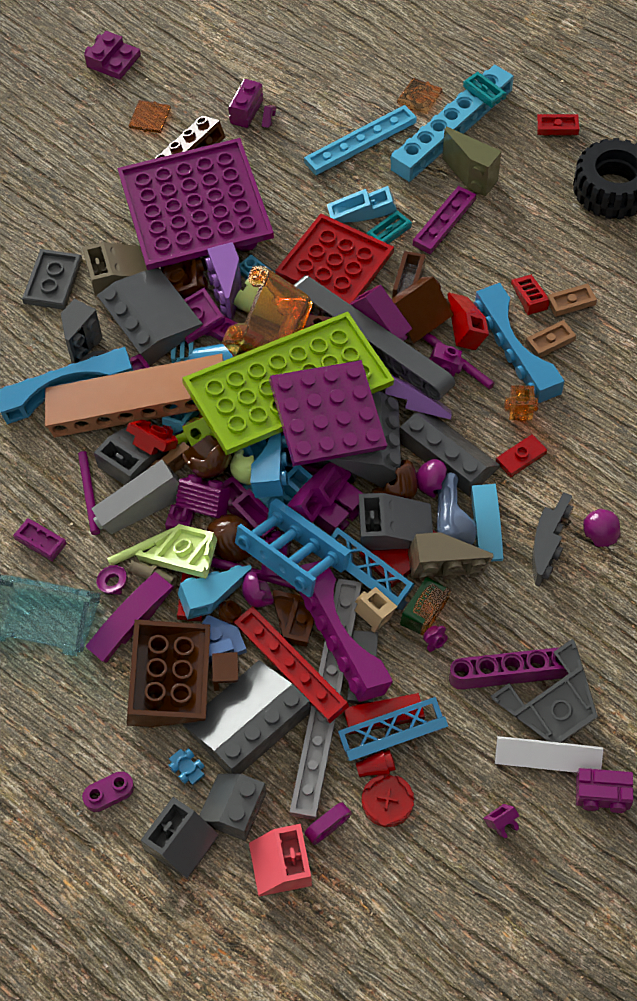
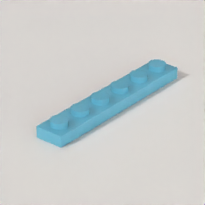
M403 105L304 157V163L315 175H318L415 124L417 117L406 105Z

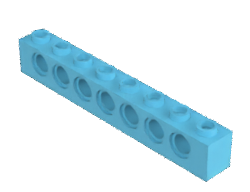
M493 65L482 74L505 91L506 95L512 91L514 75L497 65ZM467 89L459 93L454 101L448 103L438 115H434L429 123L422 126L412 138H408L404 145L391 154V171L408 182L412 181L443 153L444 129L446 126L464 134L492 108Z

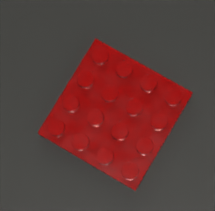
M320 213L275 270V274L293 285L303 276H309L350 304L365 292L394 253V246Z

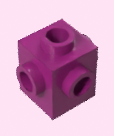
M436 342L429 357L431 361L445 369L453 377L455 373H460L464 361H461V350Z

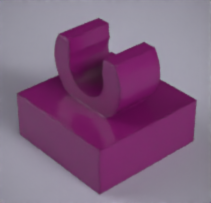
M171 505L165 523L166 530L174 528L178 524L191 527L195 512L188 510V508L183 509Z
M503 804L483 818L489 828L496 830L497 834L505 839L508 837L505 832L507 824H510L513 830H519V825L515 821L519 814L513 806Z

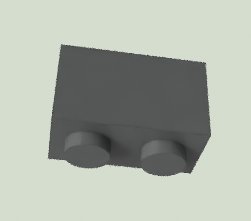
M218 774L199 816L213 829L246 841L266 796L265 783L243 774Z

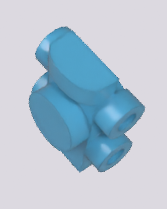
M189 748L185 751L180 749L169 758L171 763L168 767L173 773L179 770L180 775L178 777L183 784L189 781L193 786L205 776L201 771L205 766L199 759L195 762L191 760L195 755Z

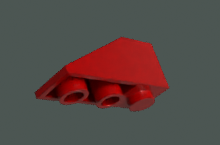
M449 292L447 296L453 313L451 319L456 346L476 350L489 335L486 317L468 297Z

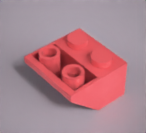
M301 824L273 829L249 843L258 897L312 886Z

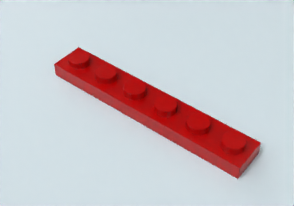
M253 606L234 621L235 626L310 701V704L329 723L349 707L348 702Z

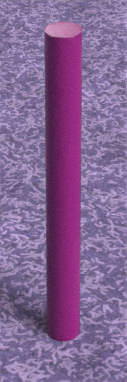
M431 333L422 337L433 347L436 342L442 343ZM461 357V361H464L462 369L488 389L494 386L495 382Z
M81 451L78 453L90 532L92 535H98L100 529L93 520L96 516L91 509L96 504L88 455L86 451Z
M215 557L212 558L211 567L226 571L234 566L241 565ZM251 568L250 572L255 571L261 573V570ZM258 576L259 580L295 589L294 586L280 576Z

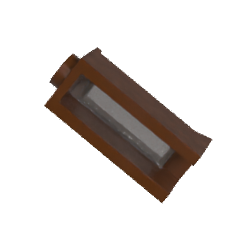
M404 251L394 283L392 298L422 278L425 269V254Z

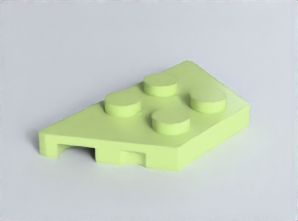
M178 524L169 530L167 534L154 540L156 546L145 553L139 550L135 554L141 562L206 579L209 574L217 537L214 532Z

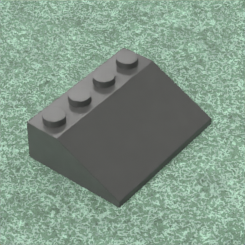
M159 268L145 270L115 281L97 295L150 366L183 342L186 336L203 325Z
M378 391L373 393L372 396L386 439V449L328 461L383 488L387 483L397 478L395 471L401 467L399 401Z
M260 660L238 677V682L231 683L206 705L205 721L183 724V727L228 774H241L310 714V701L291 682Z

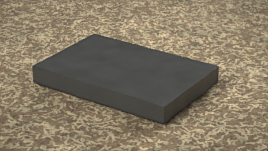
M40 249L22 297L23 304L64 310L83 260L82 255Z

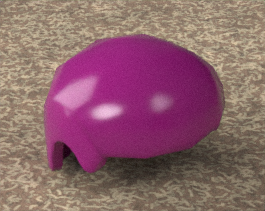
M438 459L429 460L416 473L418 489L432 498L436 496L433 493L434 490L442 489V482L446 477L447 468L442 461Z
M597 509L590 512L584 519L583 530L585 536L591 538L595 546L609 547L615 544L621 536L619 518L612 511Z
M252 571L247 573L243 579V597L254 608L273 605V597L268 583L258 580V576L261 575L260 572Z

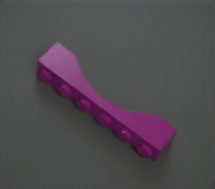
M321 561L300 565V567L308 572ZM329 567L316 577L313 596L309 598L299 591L304 600L306 609L310 611L314 618L317 629L321 631L327 648L333 653L339 670L343 672L349 683V688L355 694L357 700L362 702L383 696L393 680L382 660L359 646L341 624L334 604L336 578Z

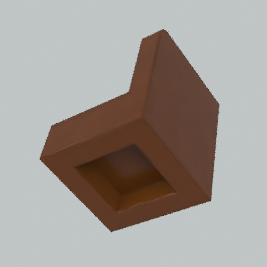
M238 652L213 653L212 675L214 691H220V683L238 682Z

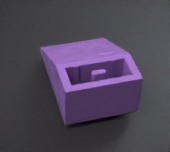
M233 242L208 248V258L205 259L208 271H210L207 273L209 284L214 285L215 288L213 289L216 302L220 301L221 304L219 305L220 312L223 316L234 320L237 308L234 305V300L242 284L239 257Z

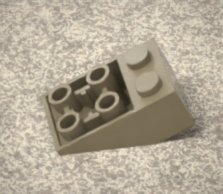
M102 242L82 247L95 296L115 281L147 270L140 246Z
M441 532L416 534L408 549L411 578H419L420 581H424L426 577L431 579L441 576L444 579H453L458 575L478 577L484 573L493 559V553Z

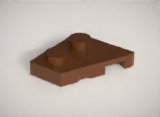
M273 590V601L281 635L288 643L307 647L315 620L310 611L306 609L302 596Z

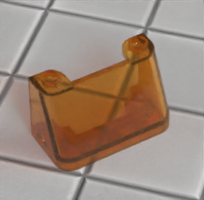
M252 266L248 281L253 287H259L245 323L230 326L225 333L222 344L235 357L304 329L312 308V300L309 296L267 267Z

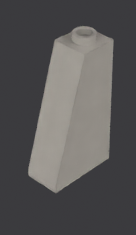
M160 460L91 508L96 516L93 520L100 530L105 529L110 534H113L175 503L180 478L163 460Z

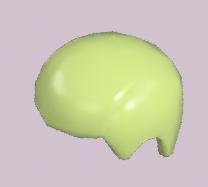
M240 449L234 453L230 461V472L238 482L251 485V464L255 459L253 455L244 457V450Z

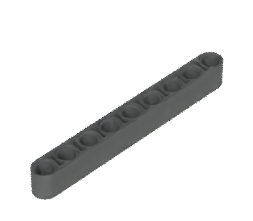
M303 276L288 289V294L292 301L312 315L335 317L349 312L383 364L432 399L440 400L455 386V380L449 372L311 277Z

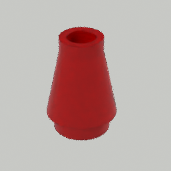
M380 750L362 761L356 762L360 778L390 775L391 771L396 770L390 750Z

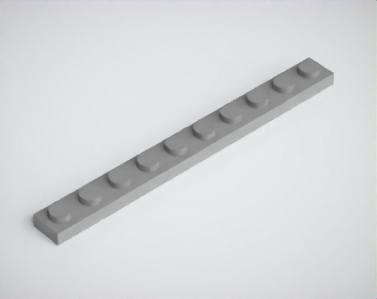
M338 579L334 595L335 609L341 624L352 637L357 615L354 611L357 606L355 601L361 594L362 582ZM325 641L318 673L341 695L344 674L339 670L337 661L333 653L327 648ZM311 706L290 807V816L316 820L336 719L329 723L313 706Z

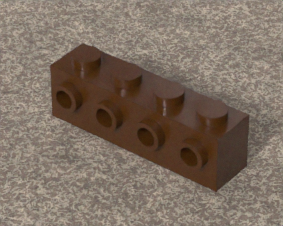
M206 116L199 117L196 122L183 131L155 159L220 143L225 138L220 120Z

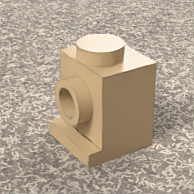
M375 587L368 593L364 591L355 601L357 606L354 611L372 626L371 631L375 633L390 620L398 606Z

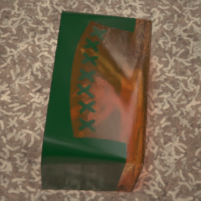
M426 577L403 611L400 625L423 636L445 607L451 590Z

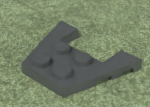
M573 639L554 651L569 674L533 700L524 704L510 683L490 696L495 702L549 742L563 743L599 718L578 648Z

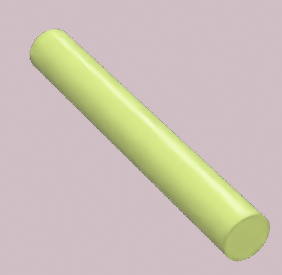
M171 529L108 557L109 565L123 562L135 556L139 550L144 552L156 546L154 540L167 534Z

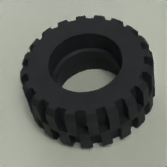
M613 138L612 140L603 139L600 143L595 142L591 144L579 156L573 190L577 196L576 199L581 205L584 204L583 207L587 211L591 210L594 215H602L606 219H611L612 217L623 219L624 216L629 218L636 215L637 143L633 144L627 139L621 141L619 138ZM608 174L619 175L629 180V182L614 183L605 180L601 176Z

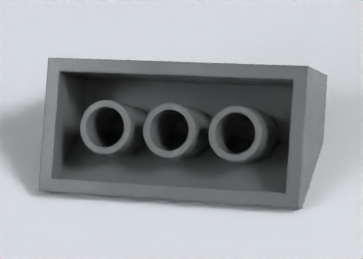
M422 412L415 413L400 427V443L425 463L432 459L442 461L447 468L446 474H456L458 477L457 488L469 497L471 496L472 485H482L500 468V464L437 416Z

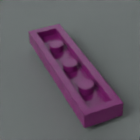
M458 186L415 236L412 246L431 255L475 202L476 194Z

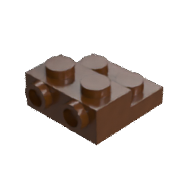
M198 257L159 267L183 299L204 287L208 288V282L203 273L207 271V266L203 258Z

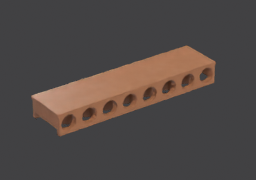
M223 354L45 388V427L56 438L124 425L138 420H151L198 411L199 409L196 405L187 403L192 398L182 383V377L224 361ZM168 404L177 405L174 409H168L164 406ZM150 408L154 409L155 411L152 413H145L142 410ZM122 413H131V414H133V415L130 416V417H122V416H120V414H122ZM108 417L110 420L104 422L99 421L98 418ZM85 421L88 422V424L80 426L77 425L76 422ZM61 425L67 428L63 430H57L56 426Z

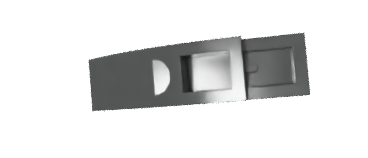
M563 492L554 510L547 507L544 508L537 526L532 550V571L535 585L539 587L543 579H549L553 571L551 564L553 560H559L563 551V547L560 546L562 540L560 535L564 528L562 522L564 518L569 519L574 506L570 505L572 495Z

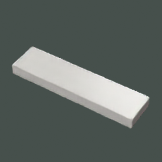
M497 736L495 764L576 773L579 768L601 770L603 747Z

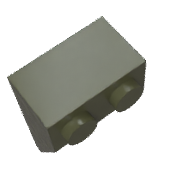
M446 126L444 129L443 160L468 189L486 196L498 181L502 151Z

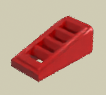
M532 274L511 280V284L527 315L548 310L549 299Z

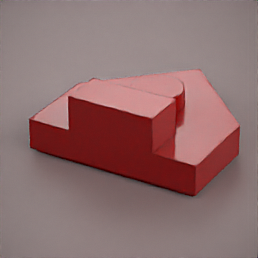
M146 420L128 423L126 431L135 436L132 444L150 455L156 454L158 450L166 452L175 449L178 444L177 437L172 435L173 429L171 426H150L151 422Z

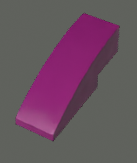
M332 462L327 463L300 488L287 506L313 523L323 507L332 505L351 476V472Z
M233 476L223 483V486L230 487L227 510L231 514L243 518L252 530L267 520L269 509L258 498H255L254 493L250 489L246 490ZM274 526L260 537L263 539L275 528H277V526Z

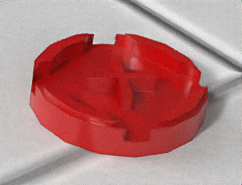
M378 775L365 785L362 793V809L366 817L374 824L382 827H395L404 823L411 815L414 807V793L410 785L402 777Z

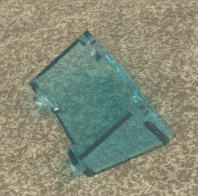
M0 574V641H6V637H14L58 646V648L63 649L62 654L77 656L78 652H83L100 602L101 593L19 576Z

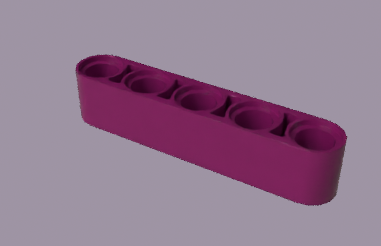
M558 648L456 659L450 666L449 682L454 688L462 690L507 685L508 683L517 684L562 679L569 673L564 666L556 662L559 659L554 651ZM538 663L542 668H534L531 664ZM506 666H514L517 670L510 671ZM481 669H489L492 671V673H482ZM458 671H463L467 675L464 677H460L455 673Z

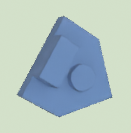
M206 615L202 624H210L208 665L212 664L213 653L238 652V655L247 653L238 627Z

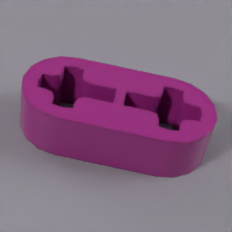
M340 802L306 829L304 835L313 845H316L350 818L352 812L343 802Z

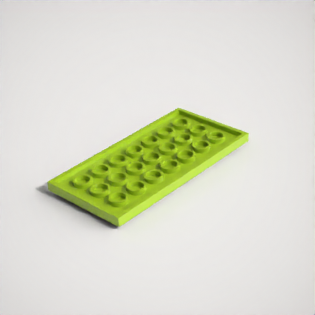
M345 312L182 377V383L226 455H229L283 432L269 382L271 375L362 360L372 394L392 386L394 378L349 312Z

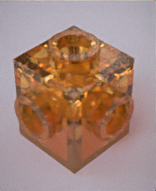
M511 385L509 397H505L504 405L505 411H509V420L520 422L532 421L533 413L538 411V398H535L534 386Z

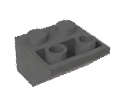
M74 298L61 313L65 341L72 364L82 360L94 346L99 344L102 338L96 309Z
M172 797L140 841L144 851L188 880L217 840L219 834L194 810Z

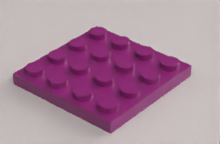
M362 360L270 376L269 382L293 466L386 449V439Z

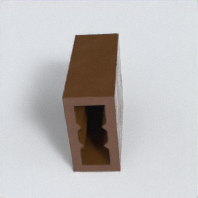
M434 276L422 277L391 299L412 327L406 334L407 339L404 340L405 343L417 342L453 316L450 309L451 305L444 297L441 285Z

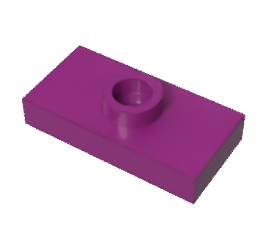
M29 518L25 520L13 535L16 541L52 562L67 545L65 539Z

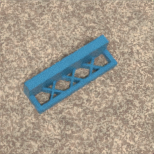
M337 527L331 537L337 540L339 536H342L346 539L347 548L351 551L348 567L345 570L371 590L375 587L378 588L398 606L397 609L403 610L408 603L404 599L415 584ZM362 551L365 554L366 564H356L353 561V553ZM382 566L385 579L378 580L372 576L371 567ZM401 580L406 584L400 595L391 590L390 581Z
M436 697L339 730L338 734L347 760L352 761L448 727L446 717L442 716ZM432 704L436 719L427 722L419 718L418 715L421 708ZM417 709L415 715L408 713L409 711ZM405 714L413 718L408 729L401 730L393 726L398 715ZM393 717L390 724L384 721ZM416 720L422 723L414 726ZM378 722L388 726L385 736L379 739L369 734L373 724ZM369 726L366 733L359 730L361 728ZM391 729L398 731L394 734L389 735ZM356 731L364 735L360 746L349 748L345 734ZM367 737H369V738H371V739L374 740V741L365 743Z

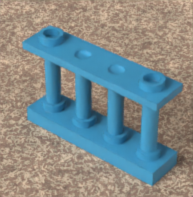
M277 498L270 502L267 520L250 531L242 524L237 527L235 544L309 598L313 596L316 577L330 566L339 572H343L348 567L351 554L348 548ZM274 526L285 532L271 544L260 538V536ZM293 539L304 546L289 558L278 551ZM311 553L323 559L308 572L297 565Z

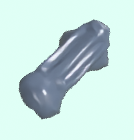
M447 473L442 482V489L436 490L438 494L437 531L472 545L477 534L476 523L457 505V475Z

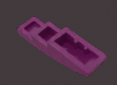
M154 572L116 609L85 647L102 662L107 663L121 643L126 644L134 634V621L150 620L174 586L157 572Z

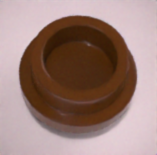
M232 600L224 601L218 606L219 617L228 624H234V621L241 616V609Z

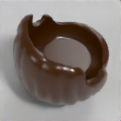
M211 435L206 436L182 454V458L187 466L202 478H212L223 473L230 464L232 453L229 455L225 454L219 442Z
M402 460L401 467L395 471L397 478L387 483L385 487L374 488L371 493H386L413 499L418 490L417 474L413 463L410 460Z
M225 514L209 523L207 531L214 532L217 537L214 550L215 555L234 563L242 562L251 556L235 544L238 525L242 524L252 531V528L243 518L235 514Z

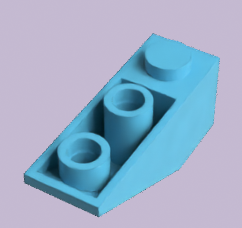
M237 565L228 571L211 572L206 579L191 577L180 583L178 596L187 620L211 614L219 604L224 602L242 585L245 575L251 571V565Z

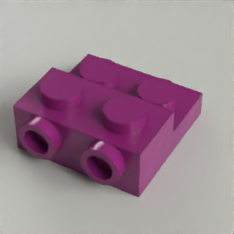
M105 31L102 35L98 34L95 38V44L92 47L88 46L84 52L88 68L121 80L141 55L139 48L123 43L122 36L109 31Z

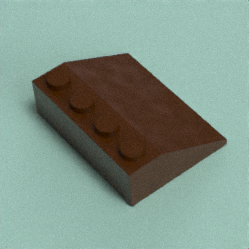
M150 620L134 621L127 726L159 727L206 720L210 624Z

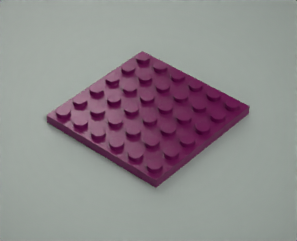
M240 138L117 168L147 270L208 255V248L233 242L234 247L237 248L274 238V232Z

